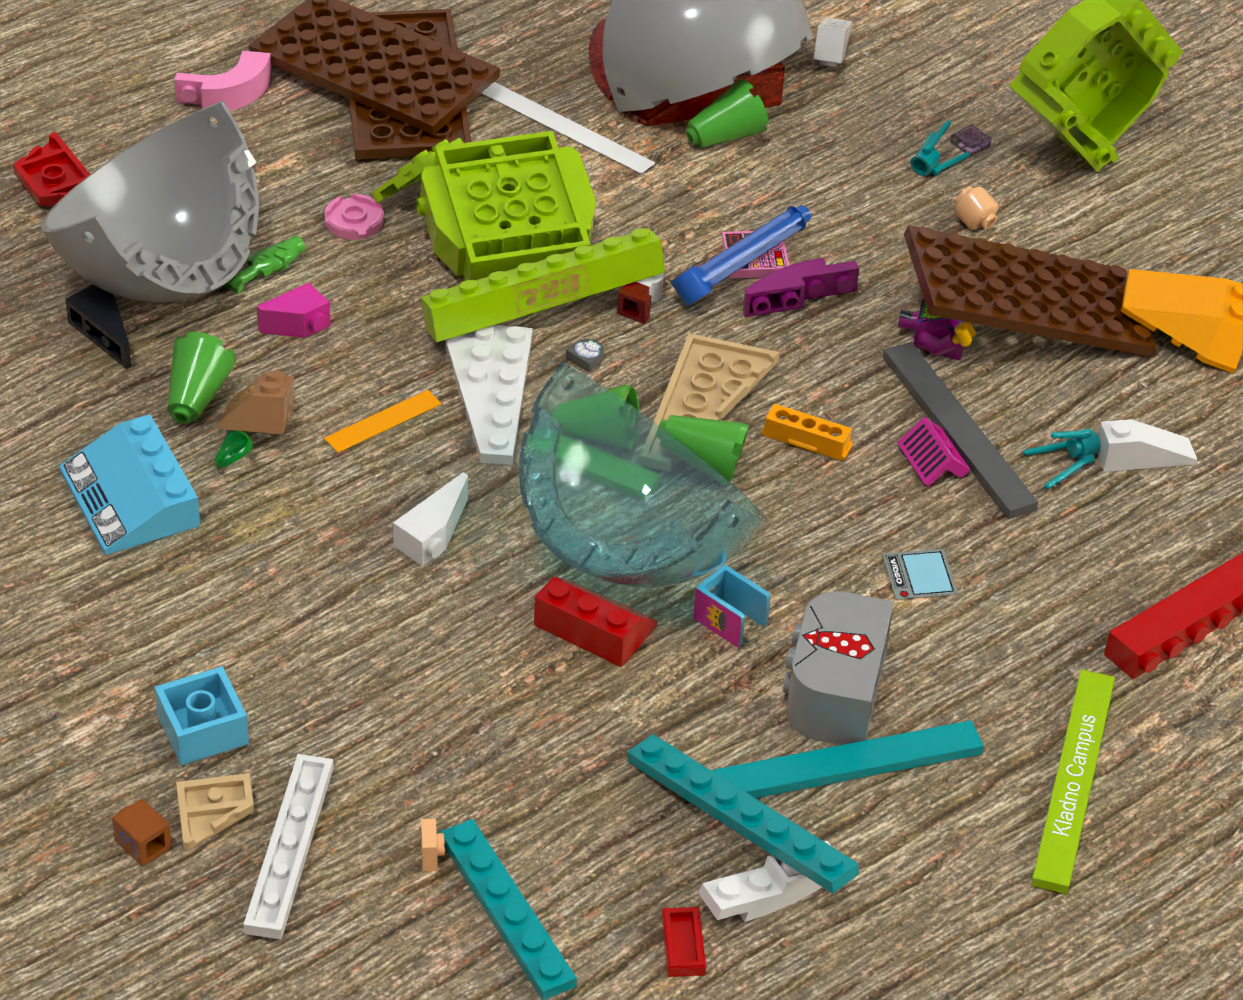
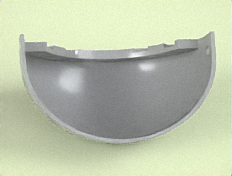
M613 0L608 11L603 33L605 74L618 112L650 109L667 99L672 104L731 85L740 74L750 73L751 76L757 74L801 48L800 41L802 39L803 42L809 41L813 32L802 0ZM620 88L623 89L625 96L621 93Z
M223 101L191 113L142 139L85 178L48 212L42 221L41 229L55 251L71 269L91 284L110 294L139 302L162 303L188 299L217 289L233 278L242 268L251 252L248 249L250 239L256 235L259 213L258 187L254 168L249 169L244 152L248 150L244 136ZM210 117L216 118L218 125L213 124Z

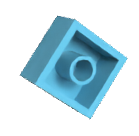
M223 666L154 687L157 716L180 765L249 744L247 714Z

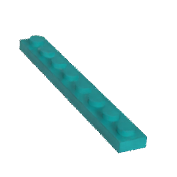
M654 734L627 751L628 763L832 894L859 875V864Z

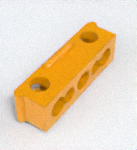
M775 403L767 414L765 426L761 430V434L766 437L841 461L845 460L853 445L851 441L852 428ZM785 416L787 419L782 420L780 417ZM838 433L840 436L835 437L832 434Z

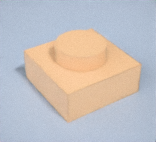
M436 818L421 819L423 872L438 871L437 856L445 855L444 833L436 832Z

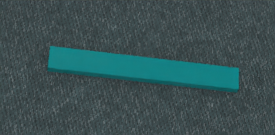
M972 720L723 767L711 771L752 797L759 798L982 755L984 745Z

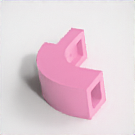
M242 51L238 64L232 70L223 74L198 75L176 73L174 79L176 103L202 105L203 109L223 101L230 111L254 102L266 91L272 77L270 53Z

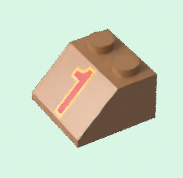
M269 371L266 374H261L228 403L218 422V429L283 434L293 414L294 376H285V373L281 371Z

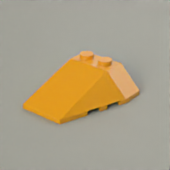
M1129 269L1121 306L1122 313L1153 332L1157 328L1173 338L1171 343L1180 347L1181 344H1184L1197 352L1196 358L1200 361L1230 373L1235 372L1243 351V283H1237L1225 278Z

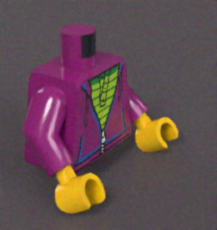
M922 298L919 312L903 309L900 311L898 328L915 330L913 345L918 349L930 352L934 356L942 355L961 361L963 348L970 345L972 337L976 334L972 324L969 322L929 315L924 298Z

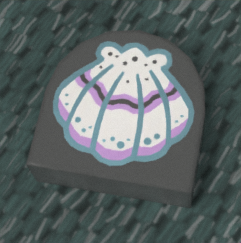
M593 339L579 340L566 349V358L589 372L603 361L604 348L600 342Z

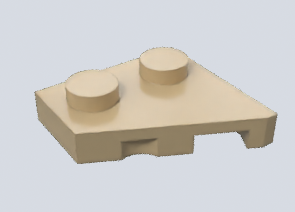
M250 773L176 782L184 851L194 848L254 812Z

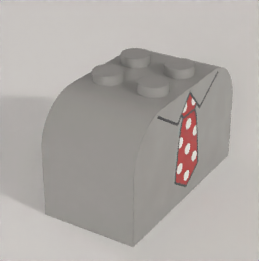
M832 591L816 596L807 605L802 624H795L792 643L797 645L796 647L789 648L786 668L792 670L791 672H786L783 692L789 693L787 718L791 726L798 733L810 739L839 745L867 740L887 652L894 601L842 591Z

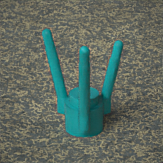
M947 120L937 133L932 131L917 154L910 160L912 169L920 176H927L930 172L937 176L942 170L970 156L969 152H965L939 164L940 154L934 146L951 125L950 120Z
M1090 428L1080 431L1052 432L1050 436L1053 439H1070L1026 449L1023 451V454L1028 456L1067 448L1071 457L1080 459L1044 485L1046 489H1050L1084 465L1095 462L1094 455L1099 453L1101 447L1096 432Z

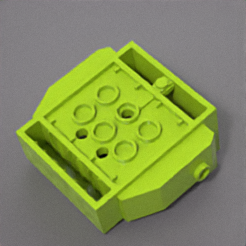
M1084 0L1069 9L1029 51L1018 68L1021 72L1008 86L1055 136L1098 172L1110 161L1115 163L1119 159L1118 154L1115 152L1116 148L1112 145L1152 104L1170 73L1168 69L1178 61V58L1184 52L1142 0Z
M553 131L436 147L435 165L424 167L422 172L420 197L416 198L418 215L424 216L434 253L456 276L463 275L466 281L485 278L496 271L505 272L515 269L523 263L538 262L553 254L568 253L574 251L579 246H591L590 239L593 230L596 199L580 153L572 146L558 148Z

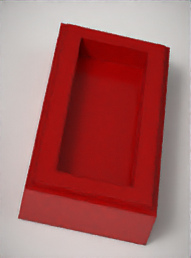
M699 907L662 908L661 919L667 977L705 976L706 962Z

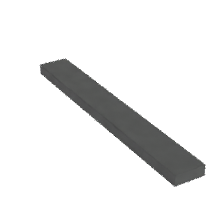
M909 342L884 349L883 359L932 422L944 430L971 472L1006 517L1011 519L1036 511L1038 506L1036 498L913 343Z

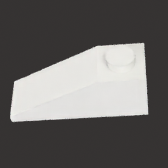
M826 17L818 25L813 59L820 60V65L836 67V63H842L853 21Z
M1132 419L1103 421L1100 423L1098 437L1101 447L1097 456L1103 472L1197 464V457L1187 437Z
M464 472L393 522L394 547L421 566L433 558L439 557L447 548L468 500V475Z

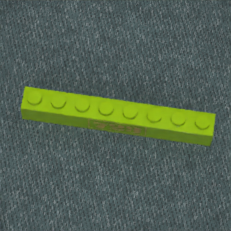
M640 228L632 231L631 234L621 237H609L603 242L591 246H579L574 251L564 254H553L538 262L523 263L517 268L505 272L496 271L485 278L466 280L452 288L436 289L430 294L420 297L425 328L436 342H440L665 273L662 241L649 228Z

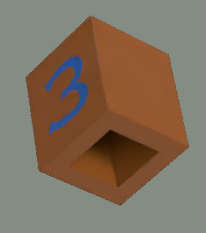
M142 798L134 804L124 807L118 814L112 817L115 842L142 867L172 848L169 823Z

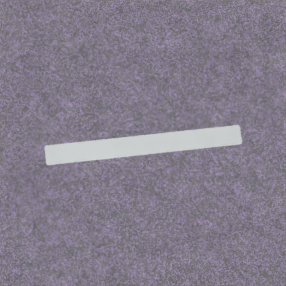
M495 82L482 92V94L639 173H644L655 164V162Z

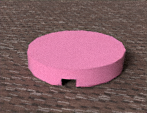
M351 194V198L343 199V196L337 197L328 203L324 210L325 226L330 233L339 238L349 240L368 238L379 232L384 224V210L381 209V204L366 195Z

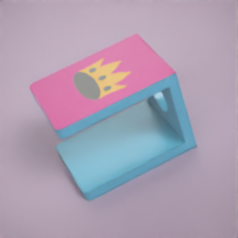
M724 564L695 588L693 619L734 646L739 647L743 644L745 615L761 626H765L768 623L771 595L768 591ZM715 586L714 592L711 593L710 590Z

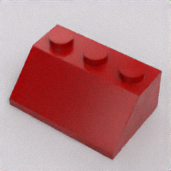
M553 576L535 596L534 626L619 667H622L656 628L658 623L657 620L570 579Z

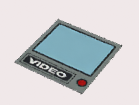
M944 549L882 554L896 599L958 594Z

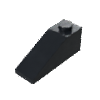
M92 284L66 298L68 323L125 369L131 367L129 341L114 295Z

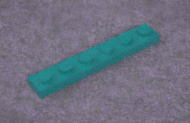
M470 819L440 831V833H444L445 850L541 1000H547L575 988L577 977L475 821Z

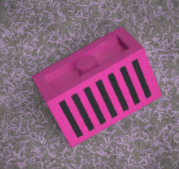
M923 417L897 442L923 483L928 487L946 470L960 478H963L970 471V468L944 430L926 417Z

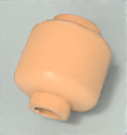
M969 186L956 197L955 214L970 230L980 228L986 230L997 221L996 213L999 205L983 187L973 188Z

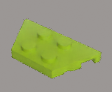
M458 138L449 143L445 139L432 148L433 152L425 150L411 159L414 164L410 162L396 171L398 175L371 193L375 201L379 203L421 180L424 167L435 165L436 147L463 143L462 140Z

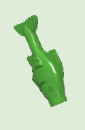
M295 235L290 239L256 252L247 259L250 267L235 275L222 286L239 294L243 290L244 284L259 275L266 277L277 270L279 272L285 270L291 262L306 250L303 240Z

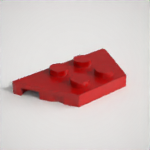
M56 132L48 136L49 142L42 148L38 145L35 146L27 156L22 157L13 164L14 174L39 206H55L68 192L91 175Z

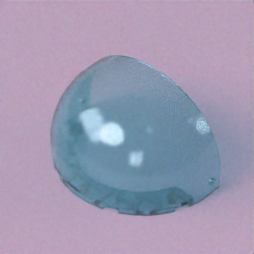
M564 361L561 362L538 395L531 410L534 416L529 432H524L519 455L520 490L524 507L528 508L533 521L531 525L538 537L553 554L572 567L595 578L627 587L658 588L677 585L703 576L729 560L751 539L766 519L763 512L748 497L694 452L630 404ZM571 379L570 383L564 387L565 382Z

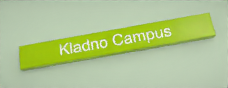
M1081 669L1031 886L1068 894L1115 681L1114 676Z

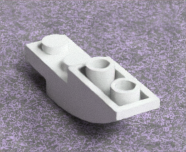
M771 855L767 856L764 867L702 883L698 894L717 920L739 914L744 922L793 904L822 887Z

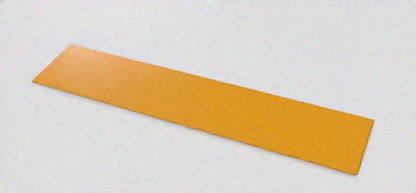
M426 390L335 432L324 439L339 453L442 403L429 390Z

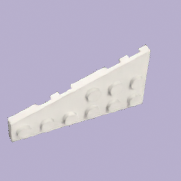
M492 325L444 340L460 398L465 406L467 421L470 422L472 437L480 463L513 465L533 328Z

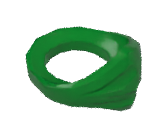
M231 430L216 454L213 463L218 469L224 468L245 456L254 446L252 439L245 432Z

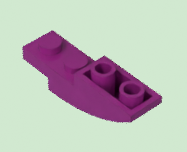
M818 258L776 270L759 279L745 290L743 315L744 317L802 309L803 302L807 299L857 292L859 266L856 261L826 265L823 258Z

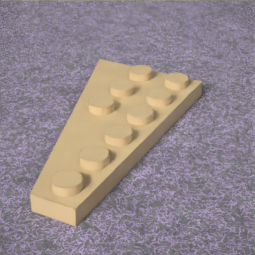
M689 333L640 454L639 465L671 472L682 459L660 446L661 439L656 438V433L661 419L667 421L670 415L722 420L779 362L780 352Z

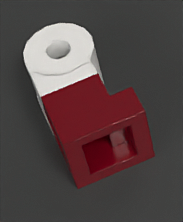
M664 274L624 285L618 292L617 314L645 324L650 318L651 303L659 301L662 297Z

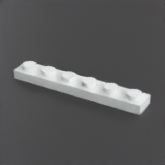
M297 754L244 921V934L282 939L333 772V759Z

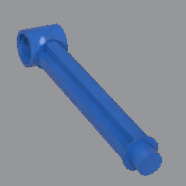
M800 205L797 208L794 206L788 207L782 214L699 267L694 265L671 280L670 283L685 306H690L710 293L713 286L796 232L804 230L806 222L811 219L810 211L804 205Z

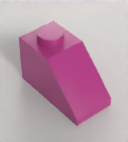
M308 282L258 305V330L265 334L308 337L331 326L330 302Z

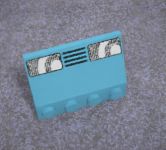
M151 414L117 424L59 466L63 478L105 556L200 526L198 497Z

